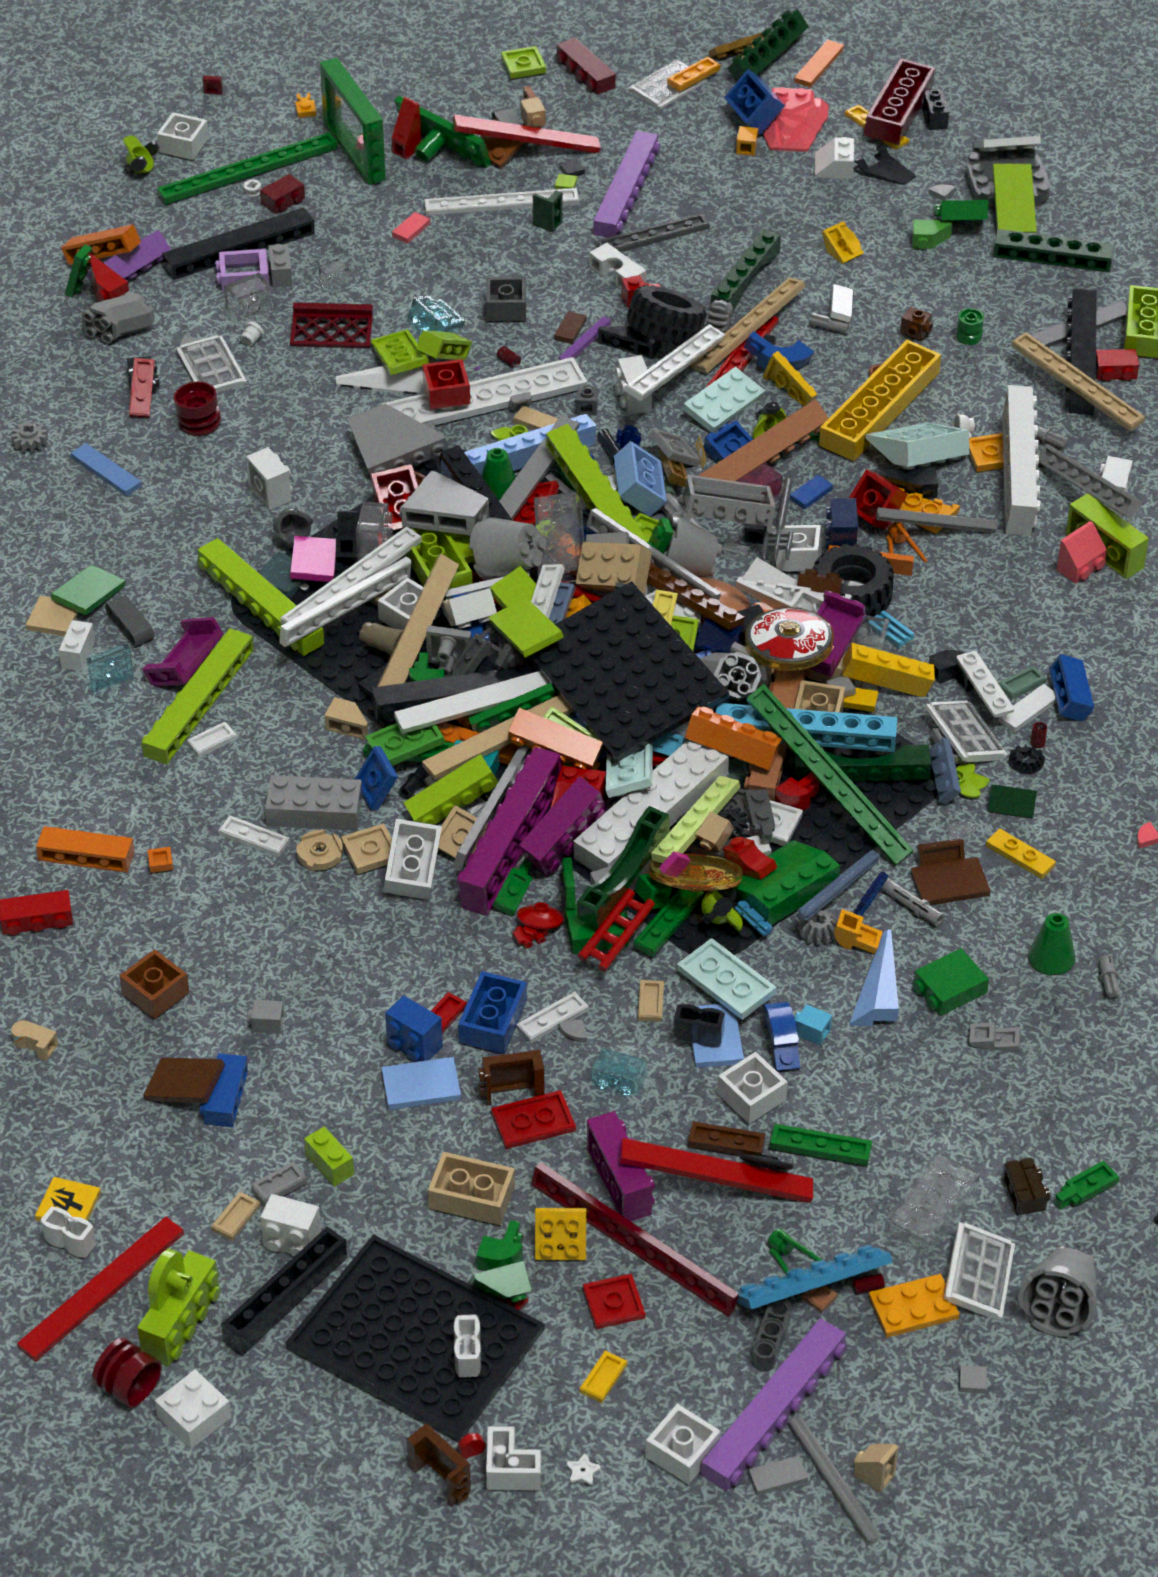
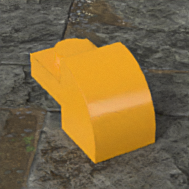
M841 909L834 930L836 941L845 949L851 950L852 946L875 954L883 931L863 924L864 917Z

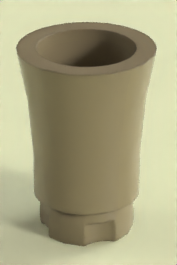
M366 622L359 633V640L391 656L403 630Z

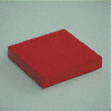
M632 1273L582 1284L596 1330L646 1319Z

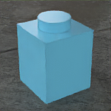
M806 1004L802 1012L798 1011L794 1017L798 1036L821 1046L831 1030L832 1015Z

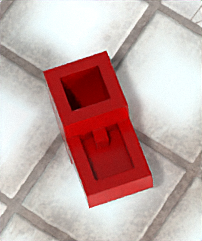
M809 773L798 782L791 777L775 788V802L805 810L810 807V798L818 793L820 782L812 773Z

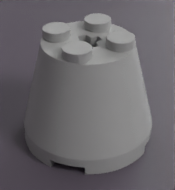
M668 513L666 518L669 519L674 534L663 554L697 577H712L715 572L714 563L716 557L720 556L722 545L718 544L717 537L678 515Z
M486 518L476 523L470 536V549H473L476 562L473 567L480 578L486 581L506 576L519 566L525 571L540 566L543 550L547 544L546 538L540 534L533 524L499 518Z
M1057 1247L1054 1252L1025 1277L1019 1290L1018 1301L1020 1308H1023L1026 1315L1032 1320L1031 1324L1034 1327L1050 1335L1065 1337L1069 1336V1333L1082 1329L1085 1330L1091 1324L1097 1309V1288L1094 1259L1090 1255L1072 1248Z

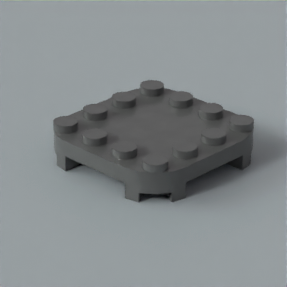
M1012 149L981 153L973 152L969 154L966 164V177L969 178L974 193V200H988L989 210H995L993 164H1031L1035 207L1041 206V203L1049 198L1050 182L1043 162L1039 155L1036 154L1035 149Z

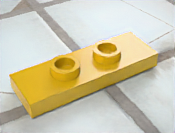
M1000 828L986 841V847L1040 879H1043L1056 865L1055 860Z

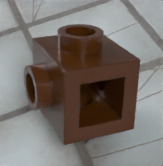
M910 306L901 317L900 333L922 341L926 334H930L933 328V323H931L932 314Z

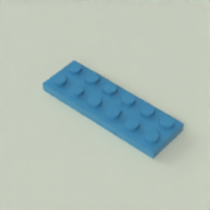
M872 1245L857 1248L858 1252L850 1255L849 1253H840L835 1255L834 1260L825 1262V1260L816 1261L810 1264V1268L804 1270L802 1268H795L787 1271L788 1275L780 1278L777 1275L770 1276L764 1279V1283L756 1286L755 1283L743 1285L740 1287V1291H737L739 1293L737 1304L754 1309L893 1263L891 1254L880 1248L872 1247Z

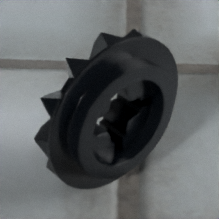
M1025 744L1024 747H1020L1017 745L1015 750L1010 752L1009 763L1018 772L1035 773L1043 768L1045 756H1043L1042 750H1036L1035 746L1028 747ZM1031 755V758H1028L1023 762V757L1026 758L1027 756Z

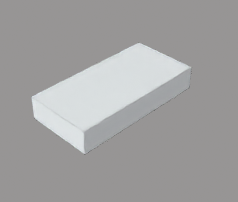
M223 722L188 739L187 745L198 757H201L236 740L237 734L226 722Z

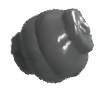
M298 507L281 511L273 521L274 539L289 550L293 549L294 536L308 537L313 519Z

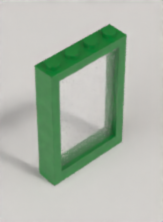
M337 57L320 62L324 125L368 185L385 181L383 118Z

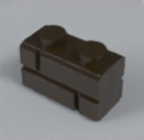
M1032 1157L1021 1159L1020 1161L1006 1162L1004 1164L1003 1178L1016 1214L1024 1215L1045 1211L1047 1201H1050V1191L1048 1186H1043L1042 1184L1043 1173L1041 1167H1036Z

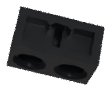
M933 89L924 91L922 109L929 131L948 129L950 112L943 90Z

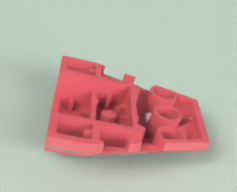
M784 87L771 89L785 104V107L769 124L768 128L763 131V137L769 150L808 152L816 139V134L821 131L823 123L828 119L829 105L821 98H814V92L811 89H789Z

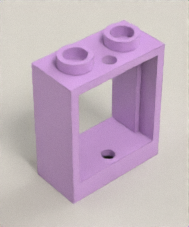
M266 249L219 252L220 260H216L217 272H220L217 273L218 285L222 284V291L269 288ZM260 266V271L226 273L225 268Z

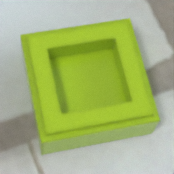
M559 174L555 183V190L575 188L577 176Z

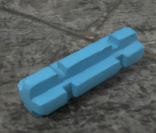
M739 901L735 907L736 912L742 915L754 929L757 928V931L762 936H768L773 929L772 925L767 921L765 922V919L754 908H751L746 901Z

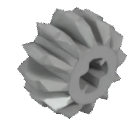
M723 300L713 301L708 313L707 326L711 325L725 334L732 321L733 308L731 303Z
M826 909L824 911L819 910L807 921H802L800 918L798 930L801 933L802 940L807 939L808 944L814 941L817 946L822 941L828 945L830 940L835 939L834 930L837 923L835 914H829V910Z

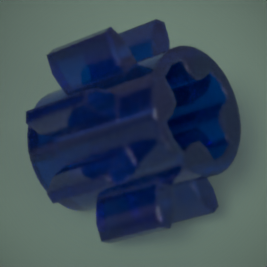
M625 425L623 430H617L616 443H619L621 449L630 441L640 446L641 433L638 432L635 426Z

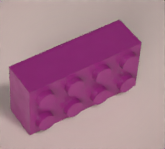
M580 776L519 844L524 858L532 862L531 866L546 877L559 868L562 859L574 851L573 841L605 813L606 807L601 793Z
M615 1111L587 1119V1151L618 1213L629 1221L652 1215V1205L655 1204L652 1190H655V1184L652 1176H647L646 1168L619 1163L620 1142L622 1138L632 1139L628 1138L624 1121L618 1119Z

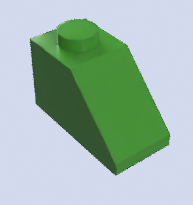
M913 219L912 248L933 249L951 238L952 221Z

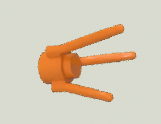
M893 522L888 527L889 535L886 536L889 553L894 554L893 542L900 544L907 540L918 556L926 563V557L911 539L903 523Z

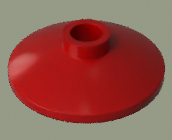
M543 902L524 906L517 912V918L522 924L537 929L555 928L564 921L561 911Z

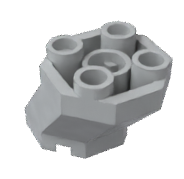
M128 291L120 297L94 303L81 313L82 324L85 328L84 332L90 338H96L110 344L117 337L143 331L151 326L155 321L154 308L150 304L147 306L144 303L146 299L142 295Z
M737 651L735 653L715 652L700 658L729 691L730 698L726 700H740L756 691L762 674L753 657Z

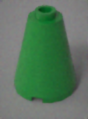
M493 448L486 455L481 476L498 500L502 498L516 477L507 451L502 448Z
M1052 913L1046 917L1028 952L1031 966L1042 974L1051 976L1052 974L1062 975L1070 971L1075 964L1076 956L1069 920L1060 913Z

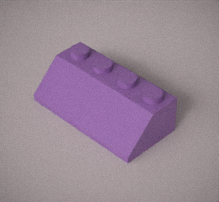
M158 229L143 238L141 243L131 252L115 255L105 261L104 264L122 278L126 277L128 281L138 275L136 273L138 269H141L143 272L151 267V261H161L163 259L162 253L171 250ZM89 271L86 277L91 280V272Z

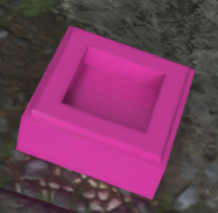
M673 851L659 869L663 874L677 877L691 860L687 855Z

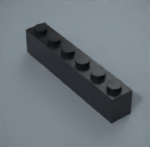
M328 1226L322 1230L221 1323L223 1342L241 1355L248 1351L347 1258L346 1239Z

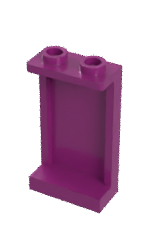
M825 591L824 601L816 614L829 624L832 630L831 643L818 656L793 663L832 677L865 620V605L857 600L842 597L838 593Z
M214 617L182 619L180 625L185 633L162 663L146 664L142 669L152 686L186 684L224 634Z

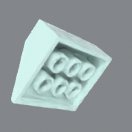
M926 422L865 434L866 439L893 464L901 465L903 469H914L915 465L929 466L930 462L944 463L946 459L958 460L961 459V456L969 454L968 429Z

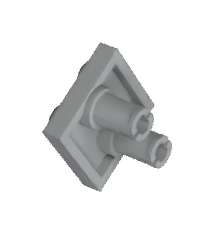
M428 625L426 638L429 663L440 664L438 669H444L445 677H450L451 667L472 639L471 632Z

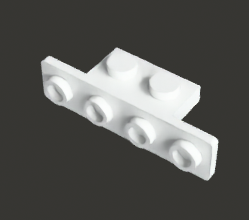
M977 651L958 655L957 662L993 717L996 718L1013 713L1014 707Z

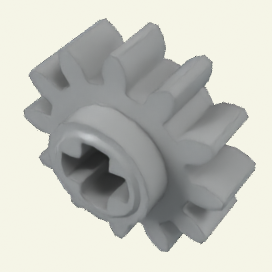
M26 421L24 425L17 424L18 429H12L11 441L15 445V449L21 447L22 452H25L26 449H30V452H33L34 448L41 450V444H47L48 432L44 425L37 426L36 421L33 424Z

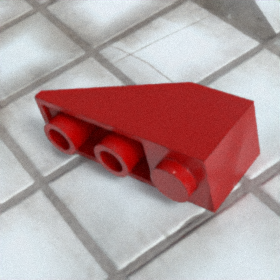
M404 97L391 138L392 153L404 159H408L415 154L414 149L421 142L419 103L407 97Z

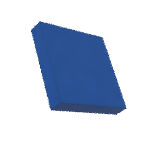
M374 746L354 780H362V794L371 810H378L396 782L398 775L383 749L379 746Z

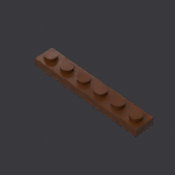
M650 562L647 583L658 590L678 593L677 600L728 630L744 624L745 616L739 614L735 609L723 605L719 600L709 597L702 590L695 589L688 585L686 581L679 580L672 576L670 572L664 571Z

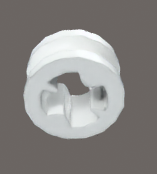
M257 180L246 181L244 183V193L249 197L258 196L261 183Z

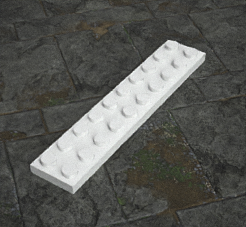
M571 357L469 382L470 404L430 409L426 393L386 402V404L424 425L427 423L438 425L508 408L510 396L529 391L532 396L531 402L577 391L578 387L583 388L587 385V380L575 359Z

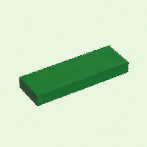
M571 857L563 858L562 871L567 909L576 908Z

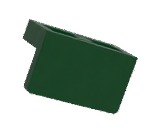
M556 190L548 198L534 194L533 225L553 233L563 223V193Z
M992 784L988 811L1032 818L1037 790Z

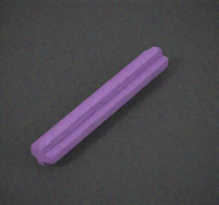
M605 316L601 317L558 357L559 360L577 357L598 337L599 326H610L611 320Z

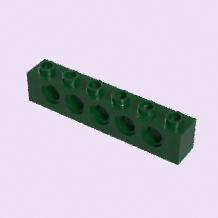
M798 8L782 13L780 15L781 19L779 18L770 24L771 28L769 27L762 31L761 37L759 36L752 40V45L745 47L741 50L742 54L731 59L732 63L727 69L736 83L748 69L756 75L760 73L809 28Z
M998 229L993 258L1110 273L1114 244Z

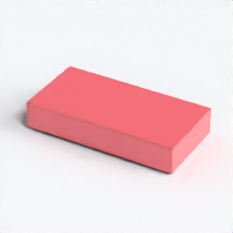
M414 212L392 231V237L408 244L430 225V218Z

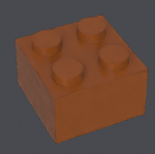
M156 949L119 976L122 995L153 1019L157 1018L189 993L187 973Z

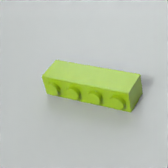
M479 754L403 803L415 822L435 825L445 819L455 805L462 808L470 804L484 793L496 787L498 780L482 755Z

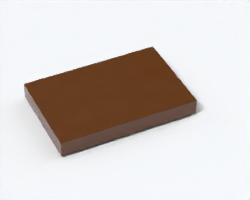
M978 857L912 867L910 871L920 899L927 900L930 906L990 896L991 893Z
M161 1058L143 1097L146 1101L207 1103L224 1069L225 1063L222 1059Z

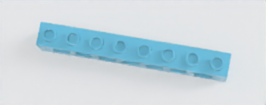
M719 703L716 707V713L719 715H728L740 723H749L758 730L776 734L751 705ZM786 708L820 746L895 752L897 717Z

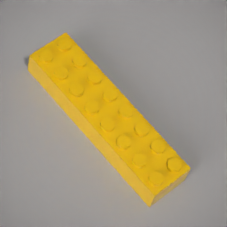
M906 340L820 427L819 446L855 461L871 444L866 439L865 434L884 431L940 373L941 354Z

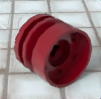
M201 381L189 382L176 390L174 403L179 427L184 433L194 436L206 435L219 427L221 414L216 389L211 384Z
M125 1337L118 1338L111 1342L99 1356L93 1368L92 1381L107 1393H113V1397L129 1408L137 1407L157 1386L162 1373V1363L146 1351L141 1352L137 1345Z

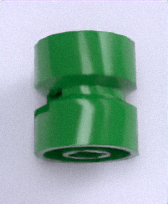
M967 308L959 312L956 338L960 343L975 345L982 340L984 314L980 310Z

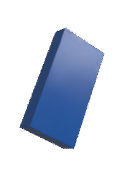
M816 475L791 493L790 500L801 508L806 509L832 491L833 484Z

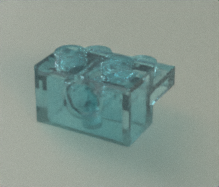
M429 295L413 298L407 317L421 331L448 332L449 330L464 327L466 321L444 300H434Z

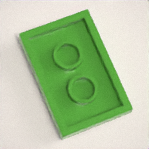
M395 723L365 736L370 749L372 750L374 746L381 747L392 766L445 744L444 736L436 725L402 734L398 724Z

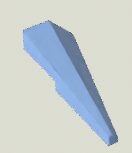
M887 930L882 934L878 949L852 1014L850 1026H873V1021L898 1020L899 1007L891 930Z

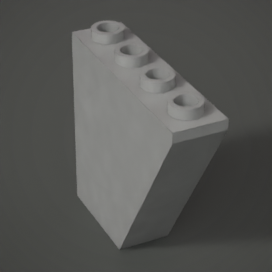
M386 403L347 418L370 477L373 473L398 468L402 465H417L440 456L442 451L449 449L443 434Z
M430 471L422 483L416 487L413 494L408 497L404 505L400 507L399 516L402 518L403 527L471 535L477 522L489 518V499L435 471Z

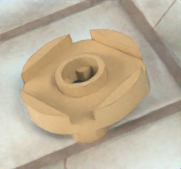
M325 830L308 832L301 837L299 845L297 844V858L310 871L329 869L339 864L342 860L343 845L341 839L334 833H332L333 836L326 834ZM317 848H320L321 850H324V851H322V852H316V849H317Z

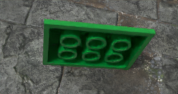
M793 840L767 856L775 860L777 868L763 879L737 874L740 882L734 886L737 891L736 899L746 901L751 908H754L765 919V922L767 921L773 925L802 907L835 880L840 874V865L825 851Z

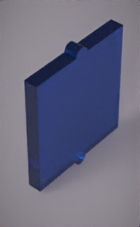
M705 618L701 630H698V637L694 646L718 653H730L731 646L735 642L739 643L742 626L739 625L728 630L713 620Z

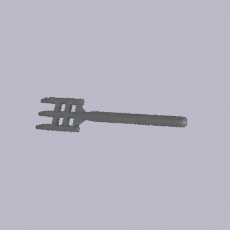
M791 478L784 480L776 525L777 529L774 533L765 532L762 547L763 560L766 558L767 549H774V560H777L779 549H786V560H789L794 533L793 531H785L784 527L793 483Z

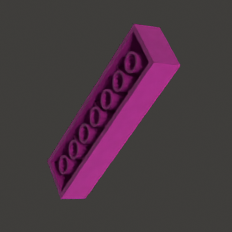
M535 747L531 755H527L523 769L517 772L515 782L512 787L508 788L504 802L498 805L493 821L490 820L488 822L486 833L483 837L479 838L474 854L469 855L467 866L464 871H460L457 877V884H459L460 890L459 899H461V907L463 909L484 916H488L493 908L492 905L511 868L516 867L523 855L519 844L545 816L552 803L556 781L561 771L560 754Z

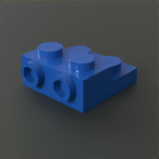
M735 420L731 424L725 423L715 434L714 432L708 434L704 438L705 443L703 447L716 462L723 460L752 441L753 438Z

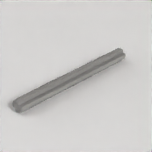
M878 508L876 511V519L882 521L995 533L998 527L995 520Z
M799 1415L792 1417L789 1420V1427L866 1543L871 1545L879 1541L880 1533L803 1418Z

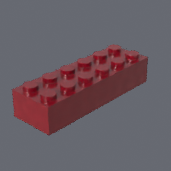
M900 58L866 116L864 135L872 139H879L890 144L899 145L923 104L924 91L931 90L933 86L935 68Z

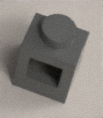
M586 385L583 388L578 387L576 415L597 416L598 388H593L590 385ZM581 404H591L593 408H581Z

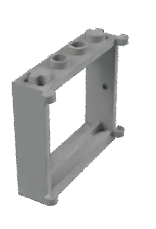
M687 474L684 496H679L680 502L685 503L687 514L683 513L682 517L687 521L691 519V516L767 526L769 533L775 532L776 526H772L775 503L770 486Z

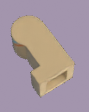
M24 1020L16 1022L11 1028L14 1045L21 1049L28 1048L36 1051L38 1059L47 1061L58 1046L56 1031Z

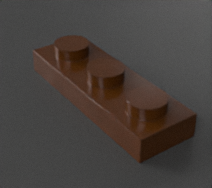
M693 1121L688 1147L735 1155L747 1154L756 1156V1154L763 1153L766 1133Z

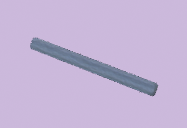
M874 850L867 852L799 908L798 919L801 918L802 921H807L876 864L879 861V853H875Z

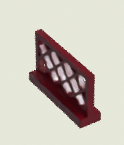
M293 302L290 346L370 349L372 323L374 320L373 304ZM297 320L307 321L308 323L301 327L297 324ZM319 321L328 322V324H326L322 328L316 323H318ZM338 322H347V323H348V324H347L346 326H344L343 328H340V327L337 325ZM359 322H368V325H366L362 329L358 327L356 324H358ZM313 326L318 331L310 335L306 330ZM333 327L337 332L330 336L326 331ZM353 327L357 332L350 336L346 331ZM300 334L306 337L303 341H295V338ZM321 334L327 338L324 341H317L315 339ZM340 335L346 338L343 342H337L335 339ZM362 335L366 339V343L357 342L355 339Z

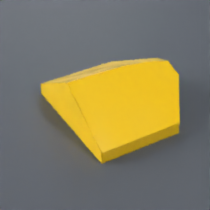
M844 221L822 231L827 253L841 264L864 254L856 235L846 226Z

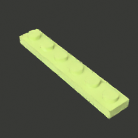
M719 776L651 852L652 860L663 863L673 851L683 854L697 838L696 833L708 813L711 811L718 814L740 789V781Z

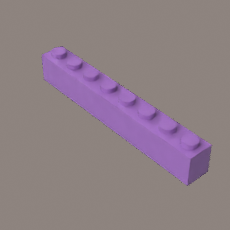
M642 131L635 132L594 218L593 235L609 238L622 233L624 221L627 222L629 217V210H633L634 199H638L640 187H643L645 183V176L649 175L650 165H654L655 154H659L661 144L658 142V134Z
M820 1318L701 1462V1476L725 1491H728L732 1485L737 1486L744 1476V1470L748 1466L753 1467L758 1460L761 1449H767L771 1445L774 1433L778 1429L781 1431L785 1428L789 1420L788 1416L792 1411L797 1412L801 1408L805 1395L814 1392L818 1385V1379L822 1375L824 1377L828 1375L833 1365L832 1362L836 1357L840 1359L847 1349V1345H845L846 1333Z

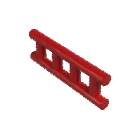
M628 888L580 951L578 958L581 961H585L588 956H591L600 961L598 965L599 970L606 972L655 905L654 901L647 899L642 904L632 899L635 892ZM626 906L638 912L632 921L620 915ZM613 923L626 928L620 937L608 932ZM601 939L613 945L607 954L595 948Z

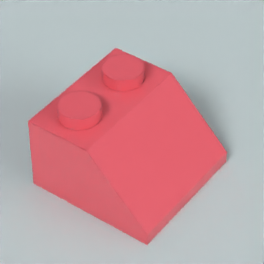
M1089 521L1060 542L1057 571L1075 584L1082 579H1087L1095 570L1102 569L1106 563L1107 549L1093 522Z

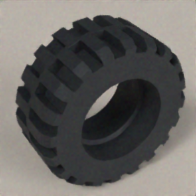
M644 285L634 291L626 317L629 325L643 335L664 343L682 345L702 330L707 313L705 307L700 302L686 296V294L666 289L665 287Z
M844 544L839 548L837 546L831 548L829 552L825 551L815 561L812 569L818 570V574L836 573L844 581H858L864 584L860 586L842 584L840 593L841 596L849 594L852 596L851 600H857L865 605V620L863 622L870 620L871 617L874 619L877 614L880 616V612L888 609L892 601L894 570L885 556L882 557L879 551H873L868 546L860 547L859 544H854V546Z

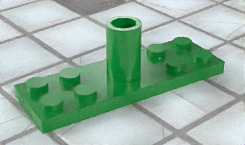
M399 95L394 100L398 113L403 97ZM420 107L421 136H426L414 149L415 154L420 159L429 162L444 145L457 152L462 158L467 157L471 159L477 166L482 165L487 168L492 164L484 139L474 134L457 132L454 129L453 123Z

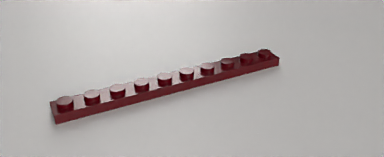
M542 1162L535 1166L531 1182L533 1187L564 1208H586V1222L727 1317L735 1311L739 1297L738 1292Z

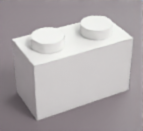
M71 621L59 648L61 668L83 671L95 643L93 623Z

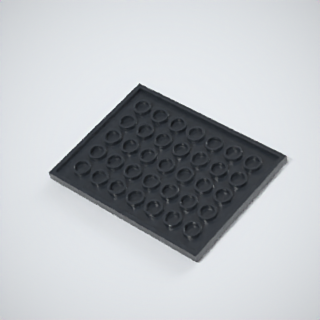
M632 581L556 623L555 625L562 631L564 637L528 656L530 661L549 683L551 682L552 687L597 740L603 742L602 747L616 763L690 721L692 713L698 706L711 709L730 698L729 691Z
M373 1234L286 1341V1348L416 1419L427 1423L429 1426L453 1439L460 1441L545 1330V1323ZM457 1315H476L479 1319L481 1370L478 1377H459L456 1373L454 1322Z

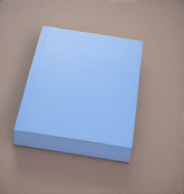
M722 1004L697 1006L700 1009L715 1008L725 1013V1024L720 1045H707L698 1040L691 1041L695 1067L736 1065L742 1061L744 1056L736 1015Z
M454 1057L381 1067L388 1110L461 1100Z

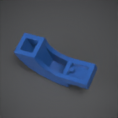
M754 331L749 335L744 345L746 350L758 357L756 364L766 369L772 354L777 351L788 360L795 370H799L807 365L815 352L799 340L789 347L775 346Z
M787 1001L762 1004L765 1028L769 1030L775 1070L800 1069L798 1034L790 1004Z

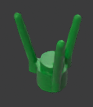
M781 1228L776 1229L768 1238V1244L772 1247L769 1253L776 1258L786 1275H788L787 1271L789 1269L780 1254L787 1255L794 1247L815 1261L822 1260L808 1248L792 1239Z

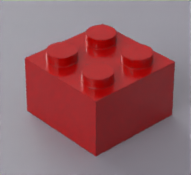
M463 359L422 364L423 385L430 409L470 404V384Z
M866 469L849 498H856L857 514L872 525L886 530L891 521L877 520V509L899 510L908 494L879 474Z

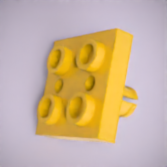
M535 1208V1260H586V1208ZM546 1233L548 1236L551 1233V1237H545L544 1234Z

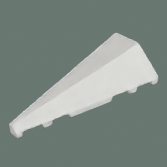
M427 356L429 363L437 362V358ZM385 366L336 376L337 387L351 385L354 389H360L361 386L370 387L372 391L403 394L404 391L416 392L417 395L426 393L423 385L422 366L394 375H390Z
M740 576L736 580L737 588L774 609L797 608L816 614L824 601V593L811 591V588L783 583L772 585L766 584L764 580L759 579L757 582L744 580ZM849 594L842 596L850 600L852 599V596Z

